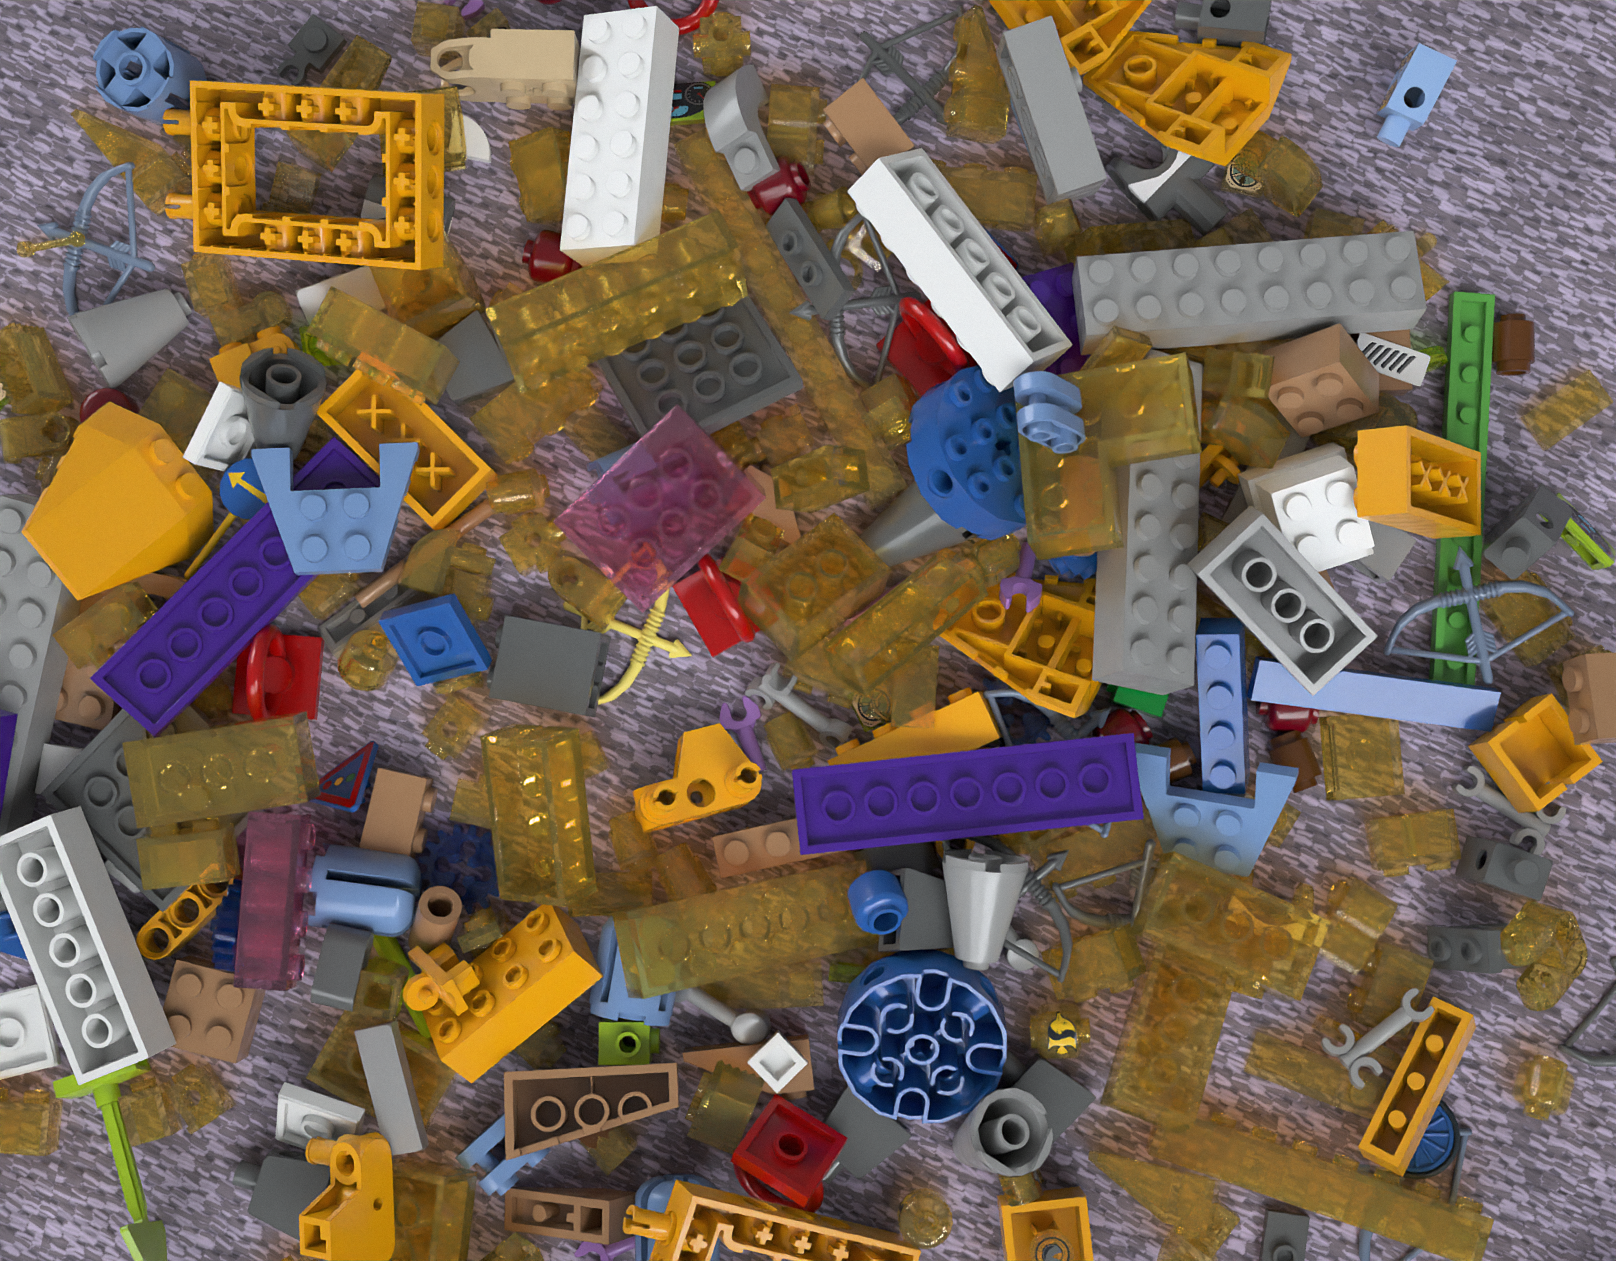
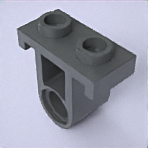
M1494 923L1461 926H1427L1429 968L1493 974L1502 973L1503 969L1522 967L1519 924Z

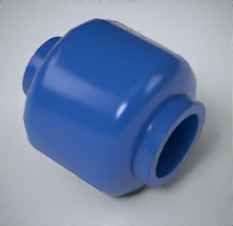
M885 870L869 871L857 877L849 887L847 893L848 903L857 925L863 931L872 934L891 933L901 925L903 918L906 917L909 911L906 895L900 881L893 873Z

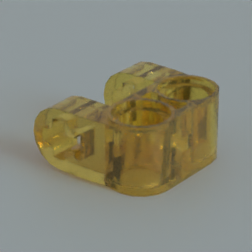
M1533 900L1528 901L1500 934L1501 951L1507 963L1513 966L1529 965L1516 982V988L1521 1001L1529 1010L1543 1011L1553 1007L1586 966L1588 958L1587 946L1577 919L1571 911Z

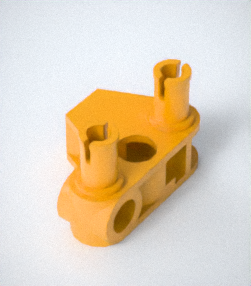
M720 723L684 732L677 742L672 779L653 783L632 791L635 800V816L642 825L643 832L648 833L740 809L759 794L762 786V774H759L758 771L761 769L757 764L748 759ZM692 793L700 795V803L692 802L690 797Z
M370 1132L363 1135L344 1134L337 1140L325 1139L317 1136V1139L313 1137L306 1146V1159L314 1165L330 1166L331 1184L299 1214L300 1255L328 1261H389L395 1247L392 1153L387 1139L378 1132Z

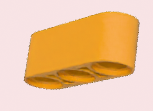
M231 861L213 863L166 911L162 912L159 910L142 926L136 938V944L140 953L148 959L156 960L174 955L180 951L243 888L245 878L241 867ZM219 869L224 870L229 876V886L225 891L219 890L214 884V876ZM188 899L194 900L199 907V914L195 920L189 919L184 912V905ZM158 928L164 930L168 935L169 941L165 950L157 947L154 942V934Z

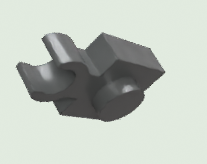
M313 14L288 44L290 49L296 54L293 58L283 61L279 65L277 73L283 78L290 69H297L298 76L291 84L303 86L307 80V73L313 66L320 73H323L346 45L347 41Z

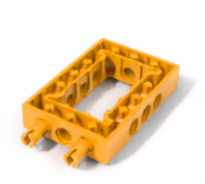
M190 81V110L175 108L165 110L164 120L179 121V124H163V128L168 135H191L192 195L176 192L169 193L165 204L180 205L181 207L176 209L165 208V212L170 219H193L194 252L414 270L443 267L444 94L225 81ZM255 128L320 130V132L326 133L356 132L358 135L386 134V154H382V163H386V197L382 198V206L386 207V220L256 210Z
M677 1179L664 1213L630 1205L626 1210V1214L632 1215L633 1219L627 1217L623 1219V1231L625 1234L656 1239L649 1261H710L717 1238L734 1252L742 1253L743 1249L767 1254L773 1261H781L782 1258L792 1261H918L921 1253L919 1248L899 1233Z

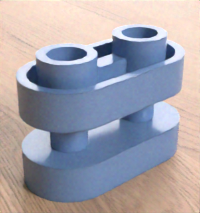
M1046 371L1028 372L1015 378L1013 381L1015 401L1025 406L1017 412L1018 432L1030 441L1051 448L1055 453L1065 454L1077 450L1078 445L1086 440L1084 421L1074 415L1082 409L1080 389L1057 375Z
M505 1112L455 1157L465 1170H468L476 1162L486 1174L479 1180L478 1185L488 1196L495 1191L502 1196L520 1179L515 1173L528 1162L531 1167H534L551 1151L550 1148H546L507 1161L505 1156L499 1162L489 1150L505 1137Z

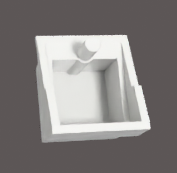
M1331 442L1238 473L1248 507L1251 505L1262 512L1317 572L1374 554L1372 547L1375 545L1368 520L1357 517V510L1353 500L1354 490L1357 487V478L1354 466L1347 460L1345 448Z

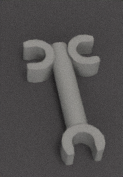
M777 662L769 665L763 677H755L750 682L745 691V695L748 698L753 694L762 696L765 699L762 708L765 710H770L775 702L778 701L820 733L819 738L821 742L832 750H835L840 741L845 743L853 730L844 721L828 719L794 694L792 689L798 678L794 675L789 679L779 676L777 670L780 664Z
M1464 766L1462 770L1472 776L1473 784L1468 789H1465L1462 785L1453 784L1451 788L1454 793L1464 797L1476 796L1525 827L1515 830L1510 836L1509 843L1513 846H1519L1525 836H1529L1533 841V846L1529 853L1541 855L1545 847L1544 837L1550 831V824L1560 822L1566 814V808L1557 806L1550 816L1544 814L1543 808L1537 812L1518 813L1505 795L1485 783L1484 774L1480 769L1473 766Z
M1417 988L1406 992L1401 999L1400 1008L1355 1043L1353 1031L1345 1024H1341L1338 1027V1031L1345 1038L1343 1046H1334L1327 1037L1321 1040L1320 1043L1323 1050L1331 1056L1338 1057L1342 1065L1349 1070L1348 1077L1350 1083L1355 1088L1361 1090L1365 1086V1083L1358 1075L1360 1067L1370 1068L1376 1076L1383 1072L1377 1060L1366 1056L1411 1021L1423 1022L1433 1014L1435 1009L1432 1006H1429L1423 1012H1416L1411 1008V999L1420 992Z

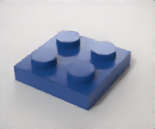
M455 593L384 611L378 620L416 686L488 670L492 662L490 654Z

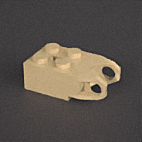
M491 29L490 38L467 37L451 39L431 49L430 70L441 78V90L457 100L506 103L508 108L516 110L531 108V103L547 104V107L550 109L563 111L571 109L572 104H575L580 46L574 30ZM446 51H456L462 56L441 68L439 67V59ZM449 83L466 85L467 87L457 90L453 89Z

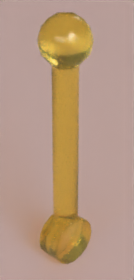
M74 231L69 237L34 244L30 241H21L17 244L16 250L20 257L27 258L33 256L36 251L68 245L77 248L82 247L85 244L86 238L81 232Z

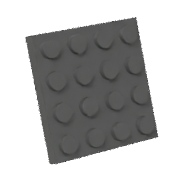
M726 260L580 330L582 340L654 462L804 388L798 371Z
M192 702L157 739L122 709L41 794L59 812L81 806L98 850L153 904L164 912L281 795L283 790Z

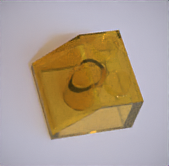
M445 231L443 267L414 270L369 266L396 334L416 347H420L450 331L474 311L478 310L481 314L488 311L474 275Z

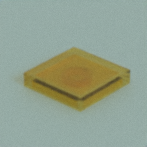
M1358 714L1319 717L1326 801L1405 794L1398 720Z

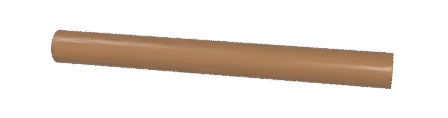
M488 498L353 596L361 607L365 608L496 513V507Z

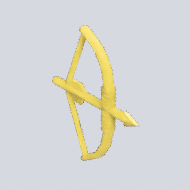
M648 538L642 539V545L586 607L571 601L563 603V608L566 611L581 616V629H590L603 634L613 629L639 641L635 645L637 646L636 649L634 648L633 650L635 651L634 654L632 653L631 655L633 656L632 659L630 658L629 660L631 661L630 666L620 681L599 697L598 705L615 700L632 685L642 667L645 666L644 662L647 661L648 652H651L650 647L655 646L670 652V658L692 656L678 639L673 643L658 637L656 634L659 632L658 628L661 627L660 623L663 622L662 618L665 617L664 613L670 590L667 568ZM647 549L656 564L658 589L654 607L650 609L651 613L648 614L647 623L644 624V629L642 628L641 630L616 620L614 610L598 602Z

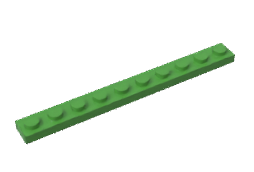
M1453 292L1449 295L1442 438L1481 452V535L1436 539L1433 596L1438 595L1440 592H1450V590L1455 591V589L1461 590L1463 588L1459 570L1453 569L1459 546L1474 563L1473 567H1469L1473 585L1477 586V584H1480L1495 294ZM1462 603V605L1457 604V606L1451 605L1449 608L1446 606L1444 609L1442 607L1433 609L1430 651L1468 656L1465 639L1472 633L1467 605ZM1430 658L1429 679L1475 685L1476 664Z

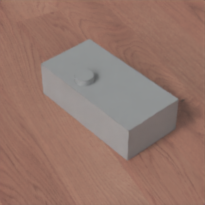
M1049 16L1003 32L996 56L1049 210L1068 204V199H1071L1073 202L1096 194L1107 179L1078 94V92L1082 91L1080 75L1075 66L1069 67L1053 17Z
M1251 505L1187 564L1201 581L1312 696L1378 637L1262 512Z

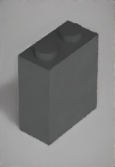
M505 615L504 624L499 625L495 637V646L498 648L496 664L490 667L487 676V687L490 689L489 697L595 718L611 636L599 632Z

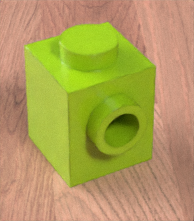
M603 1017L599 1021L598 1065H645L651 1063L652 1054L660 1053V1028L644 1025V1021L619 1017L618 1021ZM624 1037H632L636 1041V1045L630 1046L626 1044Z

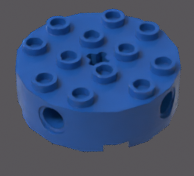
M979 365L962 369L949 380L929 388L912 406L908 420L909 423H912L910 429L912 441L906 444L908 464L920 493L938 516L955 529L963 527L969 532L976 534V538L994 540L1012 534L1027 524L1047 517L1061 499V462L1066 457L1065 454L1055 453L1051 448L1030 441L1018 432L1017 412L1025 406L1015 401L1014 386L999 392L995 386L991 385L984 378L982 368Z
M936 949L899 951L872 962L849 984L838 1011L839 1069L852 1093L879 1115L897 1120V1116L908 1120L922 1119V1124L944 1123L971 1112L984 1096L996 1089L1002 1076V1068L1007 1059V1031L1004 1006L991 980L979 970L963 967V960L957 959L954 955Z

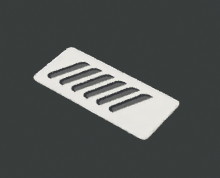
M1366 333L1359 334L1356 344L1378 373L1416 386L1422 385L1430 361L1429 355Z

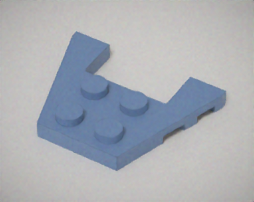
M418 442L379 444L380 487L294 491L293 451L290 448L251 449L254 465L295 574L383 572L398 525V516L404 496L407 495L413 467L419 457L420 446Z
M1135 743L1140 790L1165 862L1249 877L1296 782L1299 768L1260 762L1256 771L1255 799L1171 786V748Z

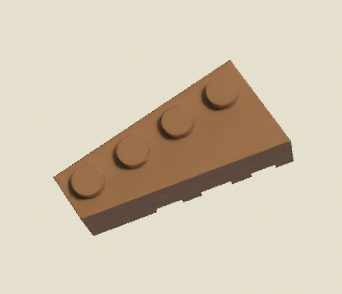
M678 1063L504 1072L506 1161L680 1107Z

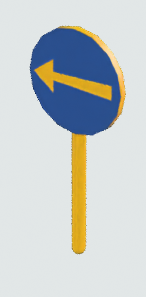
M246 458L235 462L225 471L220 481V497L223 505L230 513L184 574L185 579L189 580L197 572L236 517L250 520L268 502L253 459Z

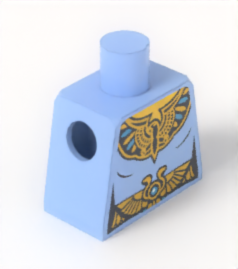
M1418 43L1403 57L1377 112V115L1386 119L1377 136L1380 141L1393 147H1400L1408 129L1415 131L1425 123L1457 60L1421 43ZM1404 96L1411 100L1412 108L1405 104Z

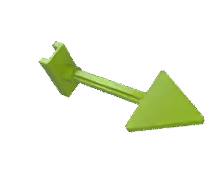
M148 1059L78 1085L74 1074L53 1081L56 1098L74 1099L93 1093L97 1109L101 1108L127 1209L134 1221V1224H127L119 1228L133 1260L167 1261L166 1230L162 1220L150 1222L148 1219L147 1202L120 1105L123 1099L119 1083L151 1071Z

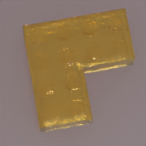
M1186 352L1057 375L1077 386L1081 391L1082 409L1074 415L1084 421L1086 440L1078 445L1077 450L1059 454L1053 452L1051 448L1030 441L1018 432L1028 545L1038 560L1123 548L1124 541L1116 467L1202 453L1193 373ZM1015 401L1017 417V412L1025 406Z

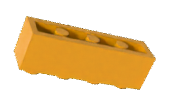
M967 687L948 696L950 705L935 711L933 705L930 704L910 713L912 722L897 728L895 721L873 730L872 733L875 739L860 745L856 738L836 747L835 751L838 756L827 760V762L831 766L970 751L997 740L1002 735L989 701L983 696L984 690L973 694L971 688Z
M1434 996L1428 1007L1432 1006L1435 1009L1433 1014L1427 1020L1419 1023L1358 1146L1364 1158L1401 1177L1404 1176L1476 1029L1472 1014Z

